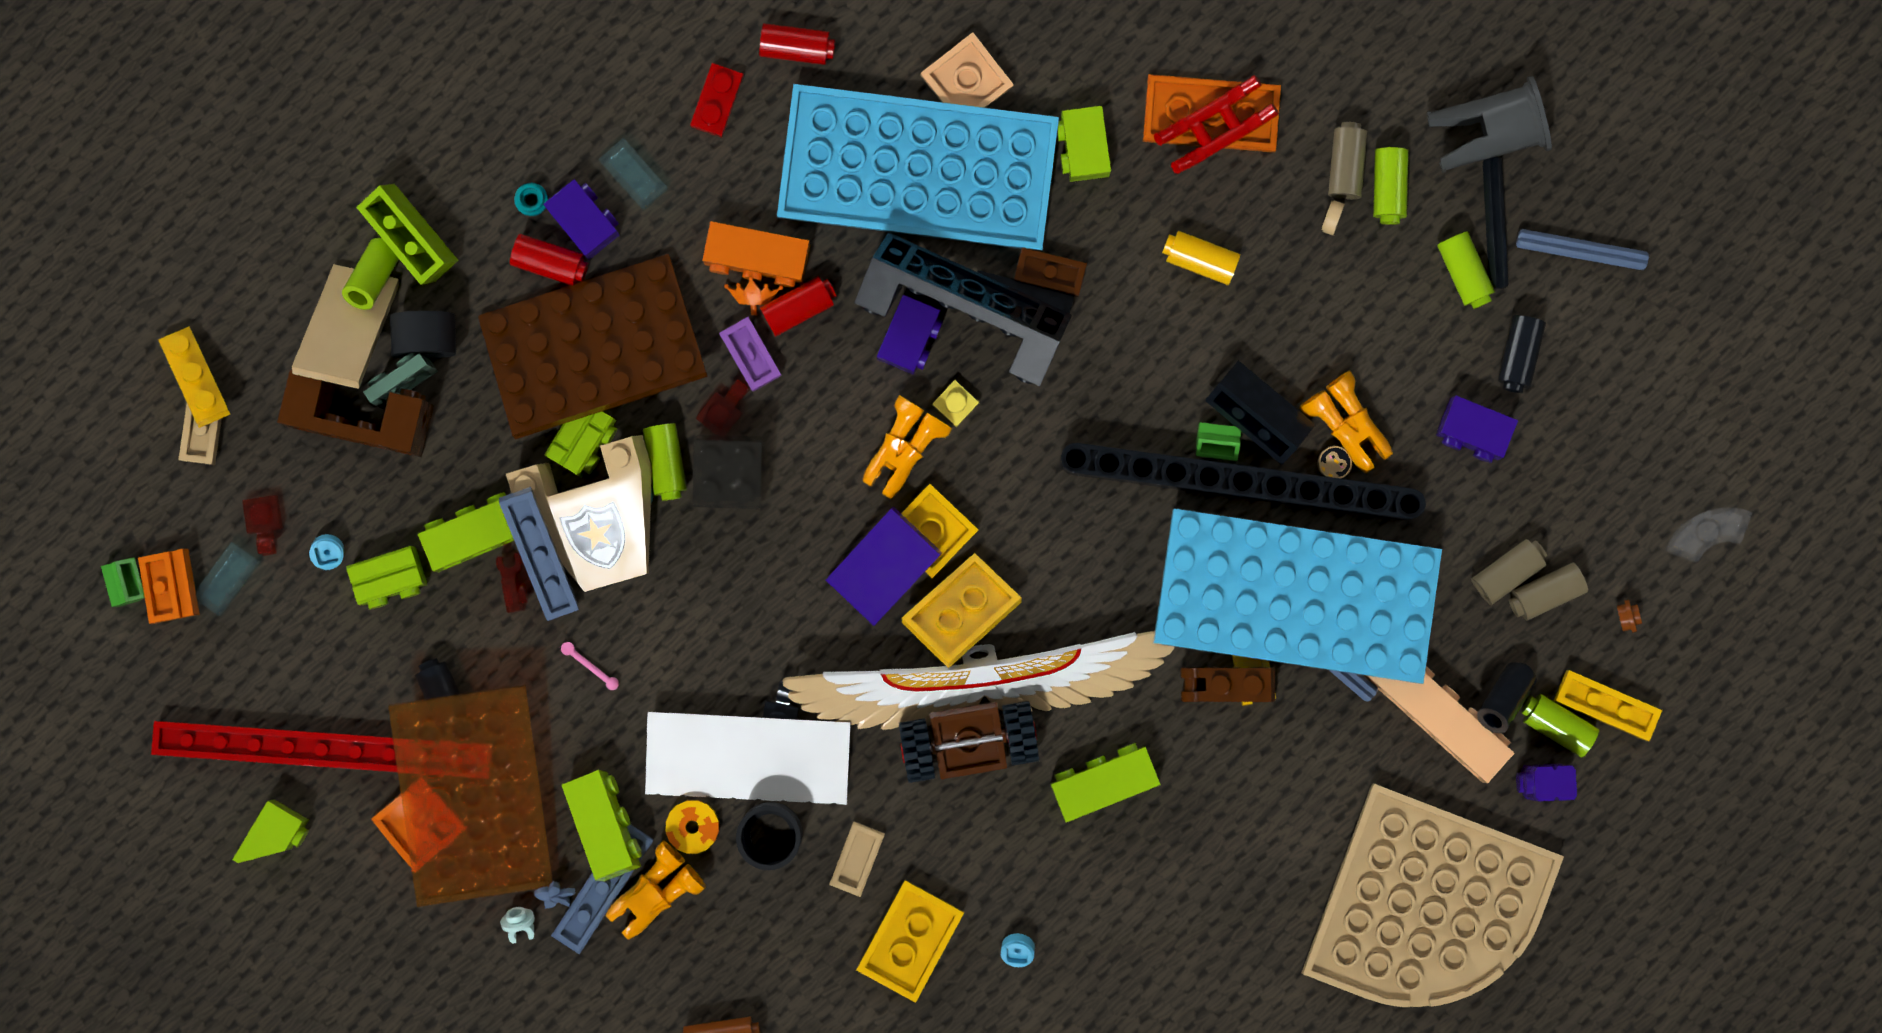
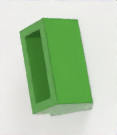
M1200 422L1197 429L1196 456L1237 461L1241 430L1235 426Z
M135 557L114 561L111 564L101 566L112 607H120L145 598Z

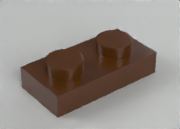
M1022 247L1014 281L1079 297L1087 263Z

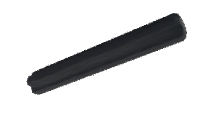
M1492 157L1482 162L1488 276L1494 289H1504L1508 287L1509 283L1503 171L1501 158Z

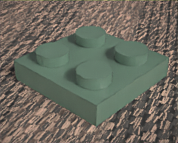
M411 353L396 363L398 368L390 374L386 375L384 372L368 382L370 387L363 391L371 404L384 409L389 392L399 394L401 388L412 390L438 372L432 361L420 353L414 356Z

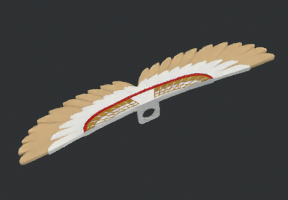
M1155 631L1138 634L1133 632L1083 645L1077 644L1052 651L997 660L994 646L987 644L973 646L962 656L963 664L952 665L949 668L947 666L915 669H880V671L823 672V674L786 677L783 679V686L793 690L788 693L789 699L795 703L802 704L801 709L803 711L818 713V719H836L835 722H850V725L857 724L858 729L870 728L881 724V729L887 730L899 727L900 722L925 718L926 725L929 726L931 725L930 713L979 705L984 696L990 702H997L998 708L1002 711V705L1029 701L1030 707L1032 706L1042 711H1050L1051 706L1069 708L1071 704L1082 705L1090 703L1089 697H1112L1113 691L1133 688L1134 684L1132 681L1149 677L1151 675L1149 670L1161 666L1164 663L1162 657L1171 654L1175 647L1153 643ZM982 651L988 653V656L981 659L970 657V654Z

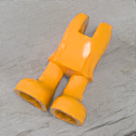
M1349 370L1326 386L1328 392L1348 413L1347 417L1343 419L1325 390L1318 392L1300 405L1299 409L1307 417H1320L1332 430L1331 435L1341 442L1353 463L1367 474L1374 469V465L1362 449V444L1369 441L1374 450L1384 460L1389 458L1393 452L1386 437L1369 417L1367 408H1363L1354 392L1356 380Z
M901 395L898 396L894 404L897 412L895 423L890 433H886L881 448L868 464L862 480L867 485L872 486L881 475L884 466L894 471L882 492L889 499L894 497L903 487L912 468L923 457L922 453L928 444L935 438H946L953 429L927 412L910 443L904 440L906 435L925 410Z
M662 841L656 847L657 861L645 875L641 874L636 884L621 895L605 914L613 922L619 916H622L627 908L632 911L637 918L630 921L628 926L621 932L627 940L645 930L662 911L672 907L671 903L682 894L689 892L697 895L706 888L700 875L689 864L685 865L663 889L658 885L685 862L680 853L666 841Z

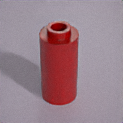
M763 23L759 56L826 65L827 59L834 58L836 39H830V32Z
M519 234L516 238L509 262L510 266L572 286L577 281L583 282L588 270V263L584 262V254L523 234Z
M817 276L759 308L776 337L834 306L832 299L837 297L828 279L821 281L820 277Z

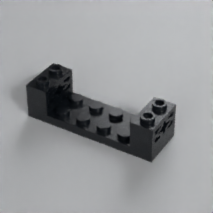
M891 233L887 234L872 257L854 302L862 306L868 313L880 314L885 317L903 285H905L911 292L919 295L925 294L934 298L946 308H956L963 311L977 322H987L1000 328L1006 335L1023 338L1009 373L1016 375L1024 383L1036 384L1038 386L1041 385L1072 317L1071 314Z

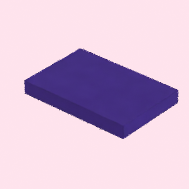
M892 507L828 576L826 581L875 626L938 559L942 552L895 507Z

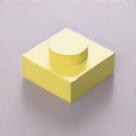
M954 380L933 402L932 406L957 428L979 402Z

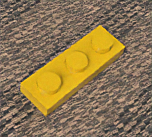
M190 326L158 339L198 427L201 428L230 415Z
M1566 670L1554 698V702L1645 741H1650L1662 713V710L1570 670Z

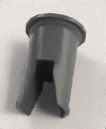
M1528 76L1527 82L1520 88L1441 110L1426 112L1429 127L1468 126L1479 122L1481 124L1483 137L1473 139L1440 158L1441 162H1439L1442 173L1452 168L1536 145L1544 147L1545 151L1552 150L1551 136L1543 102L1533 76Z

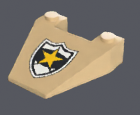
M643 435L631 436L601 445L600 448L609 479L562 493L557 491L549 463L537 464L506 473L511 493L528 487L532 488L561 563L584 592L649 574L652 466Z

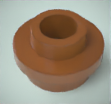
M1629 599L1624 600L1625 604L1617 605L1622 630H1632V633L1637 632L1636 625L1642 624L1638 604L1631 605Z

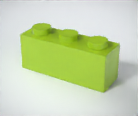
M395 184L379 185L356 207L420 285L436 282L459 261Z
M505 492L488 498L486 500L488 505L479 509H475V506L472 505L455 512L457 518L448 522H444L443 518L424 525L426 531L419 533L418 537L433 572L439 573L514 541L499 504V498L506 496Z
M1136 743L1118 749L1119 756L1106 761L1103 755L1086 762L1087 769L1075 773L1074 769L1070 768L1055 774L1056 781L1050 783L1064 821L1067 823L1161 785L1146 747L1137 748Z
M596 770L562 784L594 879L605 882L640 868L641 864L638 858L642 857L641 849L635 838L631 839L627 826L630 825V819L626 809L623 806H619L616 797L619 794V788L615 778L612 775H608V772Z

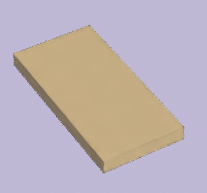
M333 264L293 362L292 374L359 389L398 290L399 279L389 277L373 307L368 310H362L350 305L342 296V290L354 269Z

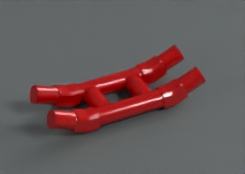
M1256 75L1238 84L1190 115L1154 134L1155 142L1161 146L1191 129L1201 147L1171 163L1174 173L1179 174L1196 166L1279 115L1277 108L1272 103L1243 122H1240L1233 111L1232 105L1262 86ZM1220 113L1229 130L1212 140L1202 122Z

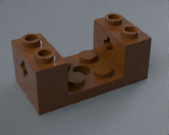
M292 370L289 371L277 423L301 431L422 458L434 405L426 402L427 396L403 388L400 389L399 394L389 392L381 427L359 420L357 426H352L351 420L329 414L336 388L335 383L292 374Z

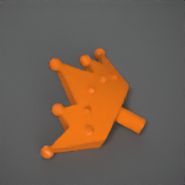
M752 276L748 278L749 283L745 289L741 287L740 283L736 284V289L729 287L728 284L724 285V288L729 290L739 304L750 305L751 315H757V305L769 303L779 290H783L782 285L777 289L770 290L768 284H764V288L761 290L753 281Z

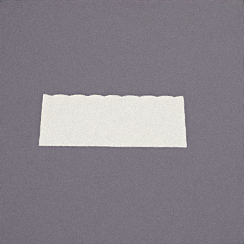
M648 712L645 794L685 795L692 797L710 796L712 798L733 797L749 800H785L787 802L810 801L812 803L847 805L850 722Z

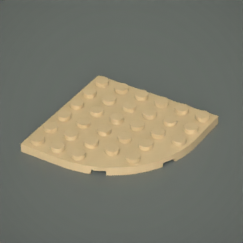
M1372 783L1301 973L1363 998L1398 1007H1432L1469 997L1500 978L1504 974L1503 972L1525 951L1540 923L1564 856Z

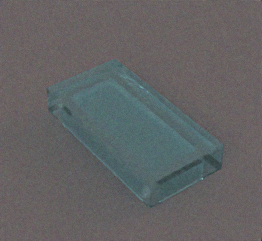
M624 138L598 159L643 211L668 190V187Z
M231 542L197 588V601L218 616H222L261 561L236 543Z

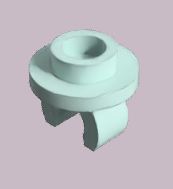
M514 907L508 910L500 921L501 927L504 931L508 932V938L512 944L516 943V932L526 931L529 940L534 938L533 922L535 917L532 910Z

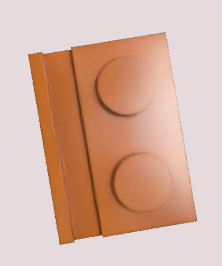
M178 549L138 558L149 624L200 615L189 549Z

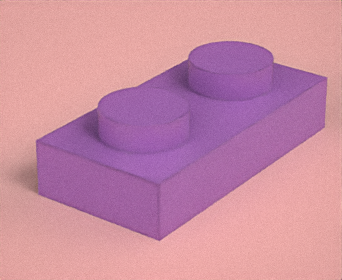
M749 317L719 333L752 392L782 376Z

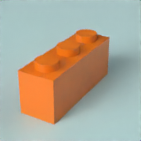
M710 221L702 261L704 265L710 266L709 271L713 273L729 275V270L743 272L742 278L744 279L752 276L753 281H761L763 276L775 279L774 284L794 288L795 283L803 284L810 242L809 240Z

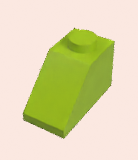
M275 799L267 801L232 860L241 863L290 850L293 846L299 847L309 832L305 828L309 819Z

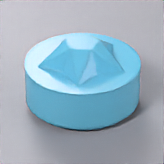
M329 534L318 536L311 544L309 551L310 560L320 569H334L343 560L344 545L336 536Z
M1015 933L1004 938L1001 946V958L1006 964L1012 967H1025L1033 961L1035 944L1030 937Z

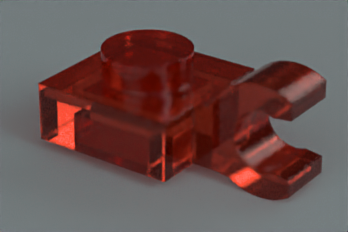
M737 380L725 398L716 392L697 415L696 419L723 440L743 415L736 407L750 391V388Z
M272 495L242 500L246 531L250 535L257 534L258 554H262V556L277 554L273 531L283 529L278 496Z
M514 553L515 565L512 568H507L504 565L502 556L496 558V566L502 577L501 584L507 613L511 614L525 611L524 603L529 602L525 583L519 584V579L517 578V574L523 567L520 553Z

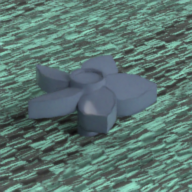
M554 881L549 887H541L534 891V896L544 901L545 909L553 908L557 903L570 907L571 901L568 896L575 894V888L560 890V883Z

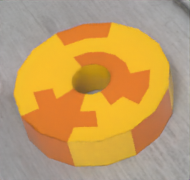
M687 800L676 805L670 811L666 820V835L669 842L677 850L686 854H698L709 849L719 834V819L716 812L707 803L699 800ZM689 821H696L698 823L699 829L696 833H690L687 830L686 825Z

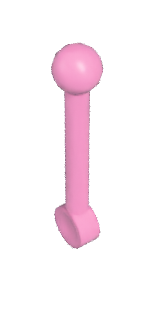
M565 642L562 644L561 652L564 655L574 657L602 679L609 690H616L618 688L619 681L617 678L607 676L579 654L572 643Z

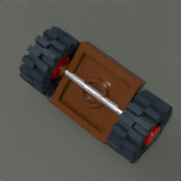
M1029 701L1002 705L1006 732L1004 728L1001 729L997 702L930 713L934 740H931V745L929 743L925 718L900 722V745L908 783L935 779L931 752H933V755L937 754L941 779L1006 769L1007 763L1003 743H1007V741L1012 766L1039 761L1037 734Z

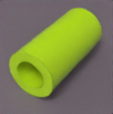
M1398 147L1375 149L1373 217L1379 218L1380 224H1400V219L1407 217L1408 149Z
M1468 231L1439 243L1437 247L1464 306L1471 304L1473 309H1476L1491 302L1490 295L1495 293V290Z
M374 238L369 242L342 290L343 298L353 307L362 310H368L373 307L399 260L382 238Z
M670 423L644 428L645 445L652 466L651 481L654 496L661 495L662 501L682 498L681 492L687 490L676 424Z
M1539 694L1536 698L1530 696L1521 710V713L1525 715L1523 723L1581 758L1589 752L1599 734L1597 727L1542 694Z

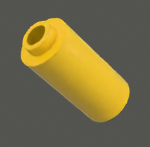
M1179 230L1176 236L1169 234L1162 251L1163 254L1168 255L1166 262L1229 285L1241 255Z

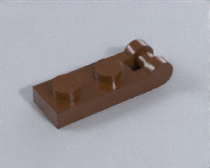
M1274 667L1180 668V676L1184 678V691H1181L1182 702L1275 701ZM1197 678H1206V690H1198Z

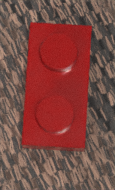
M712 63L690 126L722 138L744 74Z

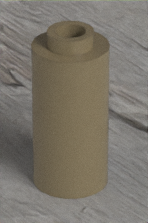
M1342 122L1341 127L1334 129L1328 196L1350 200L1362 198L1367 130L1361 129L1360 123Z
M1524 539L1471 578V581L1483 599L1492 606L1546 566L1544 558L1547 557V554L1536 540L1531 543L1529 540Z
M1572 562L1512 590L1513 598L1509 599V604L1517 618L1522 616L1525 621H1528L1588 593V586L1582 572Z

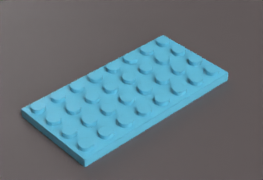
M793 84L777 218L1020 249L1023 247L1042 251L1059 117Z
M1173 509L1153 643L1424 684L1442 549Z

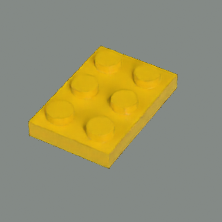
M974 553L902 617V624L949 668L1021 603L1022 597Z
M904 880L856 971L916 1003L959 924L964 911Z

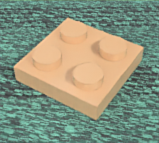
M973 32L920 73L921 77L942 103L987 108L1014 86Z

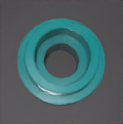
M536 183L523 184L517 189L514 197L517 209L526 216L541 214L546 209L543 204L548 201L547 192ZM530 194H534L538 198L537 203L533 206L526 204V198Z

